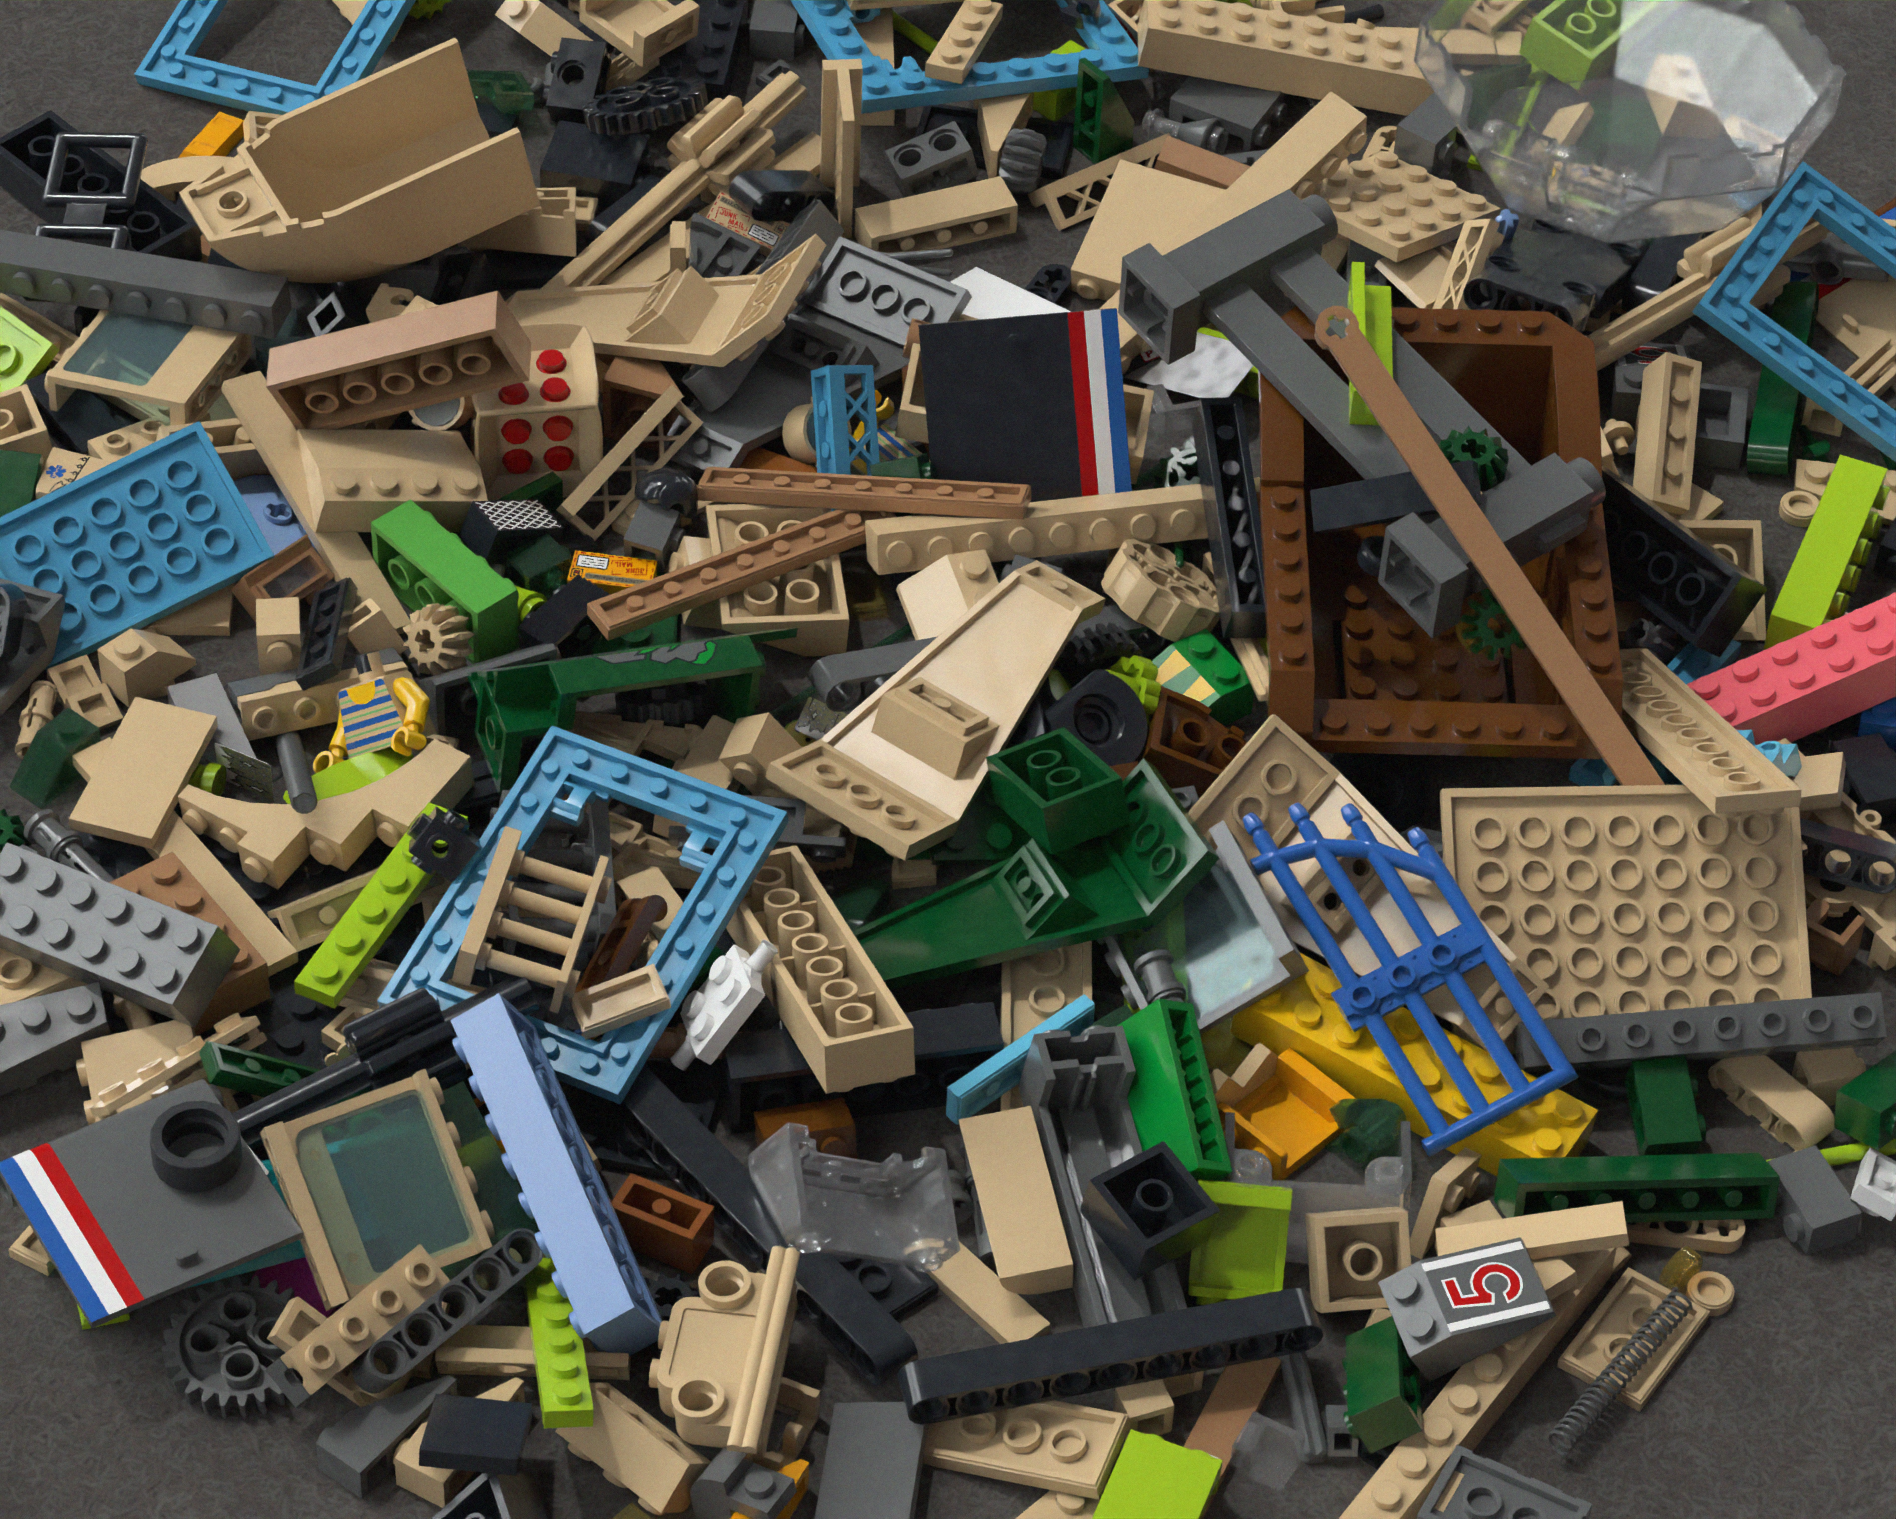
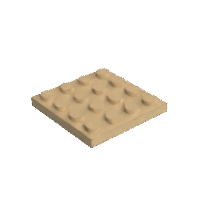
M1388 151L1377 152L1373 156L1360 161H1353L1349 165L1339 168L1331 178L1323 179L1313 192V194L1322 197L1331 207L1337 220L1339 234L1395 262L1402 261L1459 238L1465 220L1491 218L1495 221L1496 217L1500 215L1501 208L1487 202L1483 196L1470 194L1456 187L1457 185L1454 182L1439 179L1427 173L1425 168L1408 164L1398 159L1396 154Z

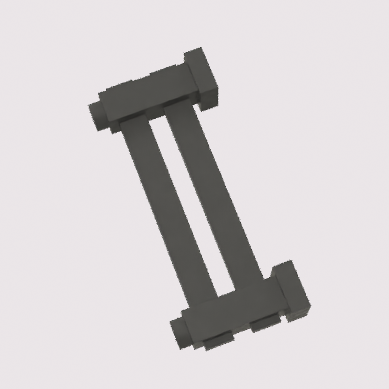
M1288 189L1163 256L1148 243L1122 257L1118 313L1168 365L1194 352L1197 330L1212 322L1365 480L1410 471L1380 425L1349 424V387L1259 297L1279 287L1314 324H1316L1319 314L1326 308L1331 306L1348 308L1347 295L1349 284L1321 257L1322 245L1335 239L1338 234L1336 217L1329 204L1322 197L1312 194L1300 200ZM1330 320V326L1326 334L1329 337L1336 334L1340 339L1345 338L1344 330L1347 327L1343 321ZM1392 328L1393 379L1436 444L1439 445L1441 440L1447 439L1451 430H1456L1463 434L1469 425L1473 432L1480 433L1486 428L1489 438L1501 437L1502 448L1508 450L1509 460L1506 479L1488 491L1482 492V505H1479V508L1518 566L1522 567L1583 533L1587 528L1590 509L1601 504L1606 496L1604 482L1597 469L1588 460L1581 457L1575 458L1566 464L1556 453L1531 466ZM1412 512L1386 527L1378 583L1431 638H1434L1459 623L1464 599L1488 586L1439 513L1418 517Z

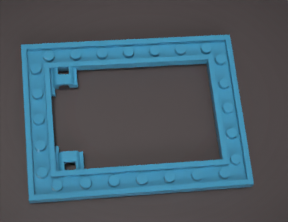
M181 0L134 75L140 85L245 111L284 115L370 76L416 0H368L316 86L194 57L229 0Z
M790 0L827 60H862L861 114L1077 87L1078 63L1084 57L1108 75L1112 82L1148 78L1149 68L1138 66L1137 46L1112 11L1108 9L1104 0H1099L1101 17L1098 24L1093 21L1091 16L1080 14L1083 19L1084 29L1075 28L1089 49L1061 55L1051 53L1044 57L1029 59L1013 58L1009 61L996 63L978 62L972 66L962 84L925 77V71L922 72L915 59L911 56L903 57L902 65L894 70L888 59L882 60L880 56H873L853 23L872 21L875 16H880V8L863 9L856 12V10H850L847 0ZM1055 0L1060 8L1068 6L1065 0Z
M1802 161L1692 312L1896 462V411L1749 303L1811 217L1896 279V229Z
M551 726L479 839V849L451 883L377 1000L379 1008L419 988H425L429 994L433 995L441 1011L475 995L449 985L447 981L455 970L463 939L505 826L522 831L518 849L526 851V856L550 817L578 827L584 819L583 812L586 803L593 804L596 799L608 803L609 799L613 798L686 825V832L691 835L682 849V855L679 858L680 866L699 872L701 875L646 966L655 965L670 999L671 1008L608 1031L603 1035L600 1042L591 1039L585 1040L581 1035L532 1016H525L534 1024L559 1081L621 1104L789 823L788 814L784 810ZM565 794L570 795L567 801L562 800ZM707 846L715 849L713 855L704 853V847ZM509 875L508 880L511 881L513 876Z

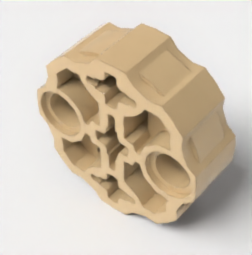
M1135 539L1125 540L1105 571V577L1101 581L1105 593L1114 599L1124 613L1136 622L1149 627L1158 635L1174 642L1205 628L1211 633L1220 619L1216 587L1211 583L1208 576L1184 561V567L1180 569L1176 566L1175 555L1168 549L1154 543L1147 544Z

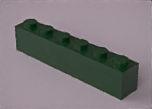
M1760 1153L1500 1159L1494 1202L1506 1218L1622 1201L1626 1223L1774 1218L1780 1176Z

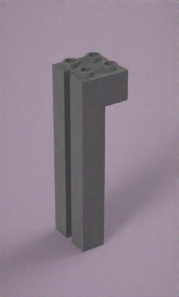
M1092 1026L1085 1029L1081 1036L1071 1037L1070 1031L1056 1029L1034 1034L1018 1084L1023 1106H1031L1073 1261V1290L1084 1328L1187 1309L1174 1260L1134 1281L1079 1211L1090 1179L1142 1153L1127 1099L1136 1070L1123 1026Z

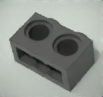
M955 121L884 151L891 175L904 198L954 187L979 176L972 149Z

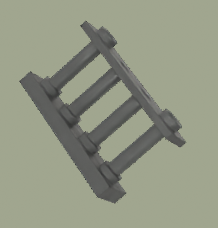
M502 790L499 807L491 808L490 822L510 792L509 790ZM596 799L593 804L588 803L584 819L578 827L550 817L541 831L544 833L577 834L578 839H584L585 846H582L580 851L531 848L526 855L527 857L562 868H579L580 873H587L588 876L592 877L594 876L600 855L609 858L604 876L612 878L605 904L596 902L584 936L585 942L592 943L593 956L616 915L608 803ZM514 876L511 881L515 882L514 887L562 902L582 903L583 906L587 896L585 893L556 884L517 882ZM508 904L507 908L501 907V911H499L504 913L503 918L564 937H573L576 928L575 924L556 918L519 917L518 907ZM497 935L496 938H503L504 953L514 955L517 941Z

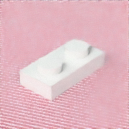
M1871 1147L1861 1161L1850 1197L1867 1214L1876 1217L1882 1216L1889 1221H1892L1896 1215V1161Z

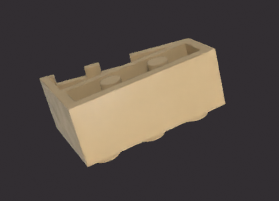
M576 187L536 188L540 206L459 242L458 246L467 247L472 251L493 249L576 257Z

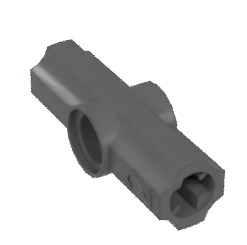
M1827 233V238L1783 263L1790 271L1810 273V276L1815 281L1825 285L1837 284L1843 277L1888 282L1890 275L1834 233Z

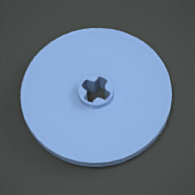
M252 475L233 481L274 555L307 534L272 475ZM310 540V542H311V544H312V547H313V548L315 549V551L317 552V550H316V548L314 547L312 541Z

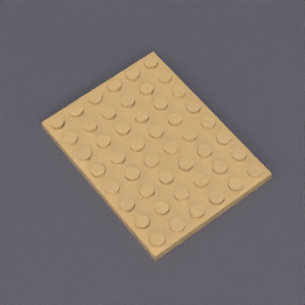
M1685 785L1449 788L1441 790L1443 862L1476 915L1523 963L1549 985V988L1534 1004L1543 1020L1812 998L1799 807L1784 808V811L1778 814H1767L1755 810L1744 811L1738 817H1720L1714 814ZM1451 1023V1030L1453 1034L1476 1045L1461 1030H1459L1454 1024ZM1512 1031L1503 1042L1509 1052L1515 1054Z

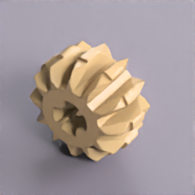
M439 603L426 605L422 610H416L410 614L411 623L402 628L408 635V640L401 645L410 648L411 654L408 662L418 664L419 673H432V675L443 674L466 666L465 656H469V654L474 652L468 644V639L475 635L466 629L469 618L462 615L459 616L458 607L444 606V604L440 605Z

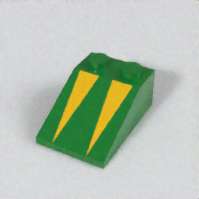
M1206 628L1171 644L1152 660V663L1158 668L1156 682L1160 683L1163 687L1200 701L1212 709L1209 716L1225 726L1252 713L1254 690L1244 668Z

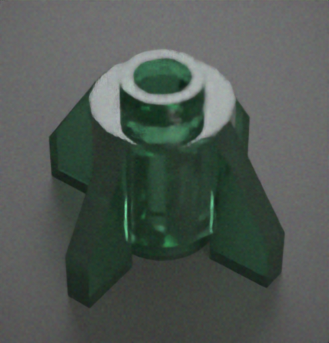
M1341 1099L1329 1110L1340 1129L1344 1128V1131L1325 1145V1148L1332 1154L1345 1152L1349 1158L1357 1163L1369 1161L1361 1168L1370 1184L1376 1187L1390 1177L1403 1137L1407 1134L1406 1115L1396 1103L1384 1099Z

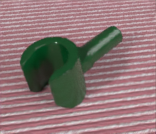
M1801 425L1798 431L1808 445L1803 448V460L1829 463V459L1824 455L1830 451L1829 442L1826 440L1818 441L1807 425Z

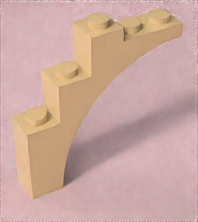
M434 739L411 761L385 778L353 792L318 800L316 808L308 814L296 812L291 804L249 803L220 797L189 784L178 795L182 820L194 833L199 835L205 834L219 841L227 850L234 853L239 852L242 870L250 879L259 883L263 881L279 889L310 854L320 863L325 865L331 864L346 872L376 837H379L388 846L395 847L428 802L446 809H453L475 783L471 757Z

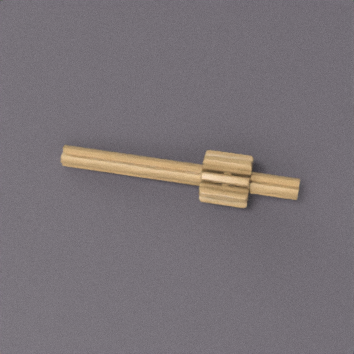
M792 71L786 74L781 73L744 107L742 106L741 99L732 95H728L724 100L721 98L712 100L704 110H701L669 139L667 147L673 154L667 158V161L672 171L541 289L597 286L699 193L702 201L711 204L716 200L720 191L729 195L730 184L738 174L748 170H764L775 159V152L770 148L776 142L771 128L807 97V88L799 84L800 77Z
M1746 217L1739 218L1686 248L1684 258L1677 262V274L1684 278L1683 281L1589 334L1587 337L1594 341L1597 371L1695 315L1692 312L1756 224L1752 225L1750 219ZM1811 217L1749 303L1758 308L1779 296L1783 292V285L1790 281L1791 274L1790 269L1784 266L1783 263L1827 238V233L1830 230Z

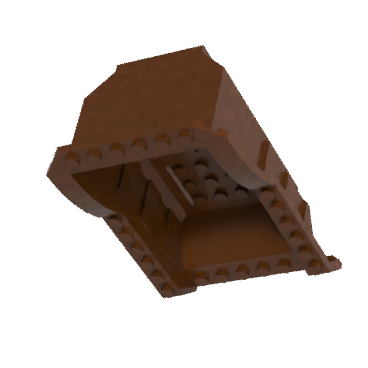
M1296 306L1280 318L1349 387V378L1330 350L1322 349L1317 344L1314 337L1315 324L1300 308ZM1391 307L1392 328L1531 466L1553 453H1556L1566 464L1575 458L1581 457L1588 460L1597 469L1602 478L1600 407L1593 340L1550 312ZM1258 370L1260 519L1269 668L1268 718L1270 715L1275 714L1317 752H1330V754L1374 753L1601 759L1602 756L1528 646L1522 650L1511 644L1510 647L1513 652L1511 659H1505L1499 649L1495 660L1490 661L1485 658V648L1478 654H1474L1470 650L1474 639L1464 640L1461 638L1460 632L1472 626V624H1466L1462 621L1431 638L1378 583V577L1368 574L1360 567L1357 562V552L1363 540L1374 535L1385 537L1386 527L1396 521L1318 535L1314 532L1310 490L1365 479ZM1601 503L1590 509L1587 528L1583 533L1548 553L1537 557L1520 567V569L1622 720L1623 675L1603 506ZM1481 591L1468 597L1473 598L1479 604L1483 602L1480 595ZM1468 598L1463 600L1461 614L1473 615L1474 609L1467 605L1466 601ZM1499 613L1495 614L1496 620L1490 618L1487 624L1489 628L1494 630V634L1498 633L1497 627L1503 629L1505 626V620L1499 617ZM1338 647H1341L1345 699H1341Z

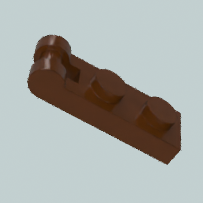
M650 895L642 899H628L621 904L579 981L575 993L626 974L630 965L641 955L643 950L642 943L653 922H659L667 915L668 906L663 897L660 895Z

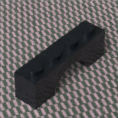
M352 280L332 283L299 282L317 305V308L307 317L316 337L370 323L365 311L366 308Z

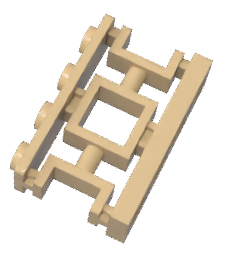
M236 1013L214 1025L217 1033L207 1039L202 1040L201 1036H196L176 1048L179 1055L164 1063L163 1059L160 1058L139 1069L137 1073L140 1078L126 1086L121 1081L100 1092L98 1095L101 1101L90 1107V1111L94 1117L99 1116L101 1120L118 1113L117 1109L164 1081L166 1086L152 1093V1099L200 1079H204L208 1085H212L209 1083L203 1064L196 1068L194 1066L196 1062L201 1060L200 1050L206 1041L227 1045L240 1036L243 1040L231 1047L247 1051L252 1050L267 1041L264 1033L259 1032L257 1026L260 1025L257 1016L241 1018L239 1013ZM217 1086L223 1097L225 1108L231 1113L238 1111L239 1108L232 1096L240 1091ZM252 1095L255 1102L264 1098Z

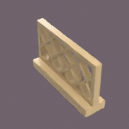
M861 59L822 60L820 181L826 187L835 188L838 223L845 230L841 236L843 238H852L853 186H859L863 72Z

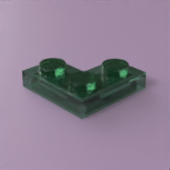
M466 69L475 100L478 99V96H489L494 107L507 114H519L522 112V109L533 110L535 95L521 72Z

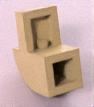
M1204 1371L1115 1388L1113 1411L1128 1414L1130 1420V1428L1125 1441L1131 1429L1144 1434L1154 1435L1171 1432L1174 1414V1404L1171 1398L1201 1390Z

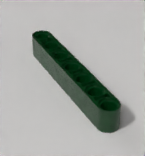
M1789 281L1784 284L1783 292L1774 299L1771 319L1811 349L1819 307V283ZM1762 365L1748 441L1747 473L1789 476L1804 394L1765 365Z

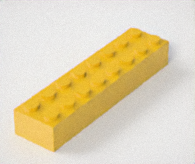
M1300 953L1309 969L1308 972L1233 1016L1230 1034L1254 1047L1260 1042L1278 1056L1290 1047L1354 1096L1360 1104L1424 1138L1433 1135L1367 1026L1353 1032L1349 1024L1346 1023L1331 996L1332 992L1342 988L1332 969ZM1252 981L1248 984L1245 990L1251 987ZM1401 1007L1382 1017L1447 1124L1450 1126L1472 1114L1473 1112L1412 1013L1408 1009ZM1442 1028L1488 1104L1513 1092L1489 1052ZM1521 1070L1529 1083L1538 1079ZM1557 1089L1446 1148V1150L1457 1155L1466 1147L1481 1154L1478 1167L1495 1176L1498 1175L1500 1159L1578 1157L1589 1142L1598 1110Z

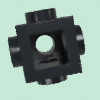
M437 806L429 816L421 813L407 833L411 837L408 851L413 854L411 857L412 862L430 875H433L435 871L451 883L479 849L480 838L468 830L470 823L459 813L452 809H448L445 813ZM443 840L445 843L440 844L435 841Z

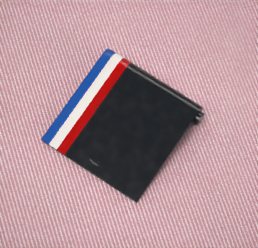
M1117 308L918 325L930 462H933L936 466L938 480L1030 485V502L1132 491Z

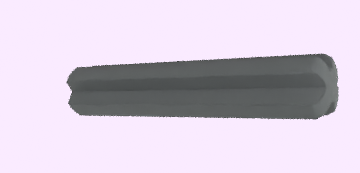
M1306 1351L1279 1356V1359L1282 1360L1281 1369L1301 1459L1306 1464L1322 1463L1327 1459V1443Z

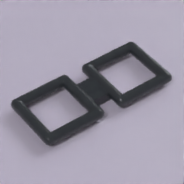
M58 133L53 145L42 204L49 209H66L63 224H39L35 229L34 235L60 240H110V248L126 250L129 229L125 225H111L107 223L110 210H130L135 206L148 144L147 136L143 133ZM69 148L130 149L121 194L60 193ZM23 297V299L28 302H53Z

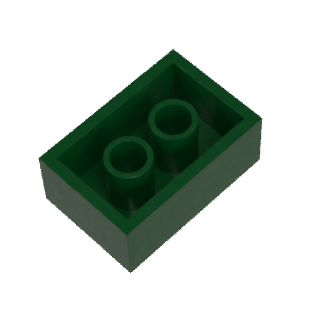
M1064 727L986 757L995 803L1050 854L1070 851L1077 844L1095 837L1110 835L1115 829L1130 824L1122 777Z

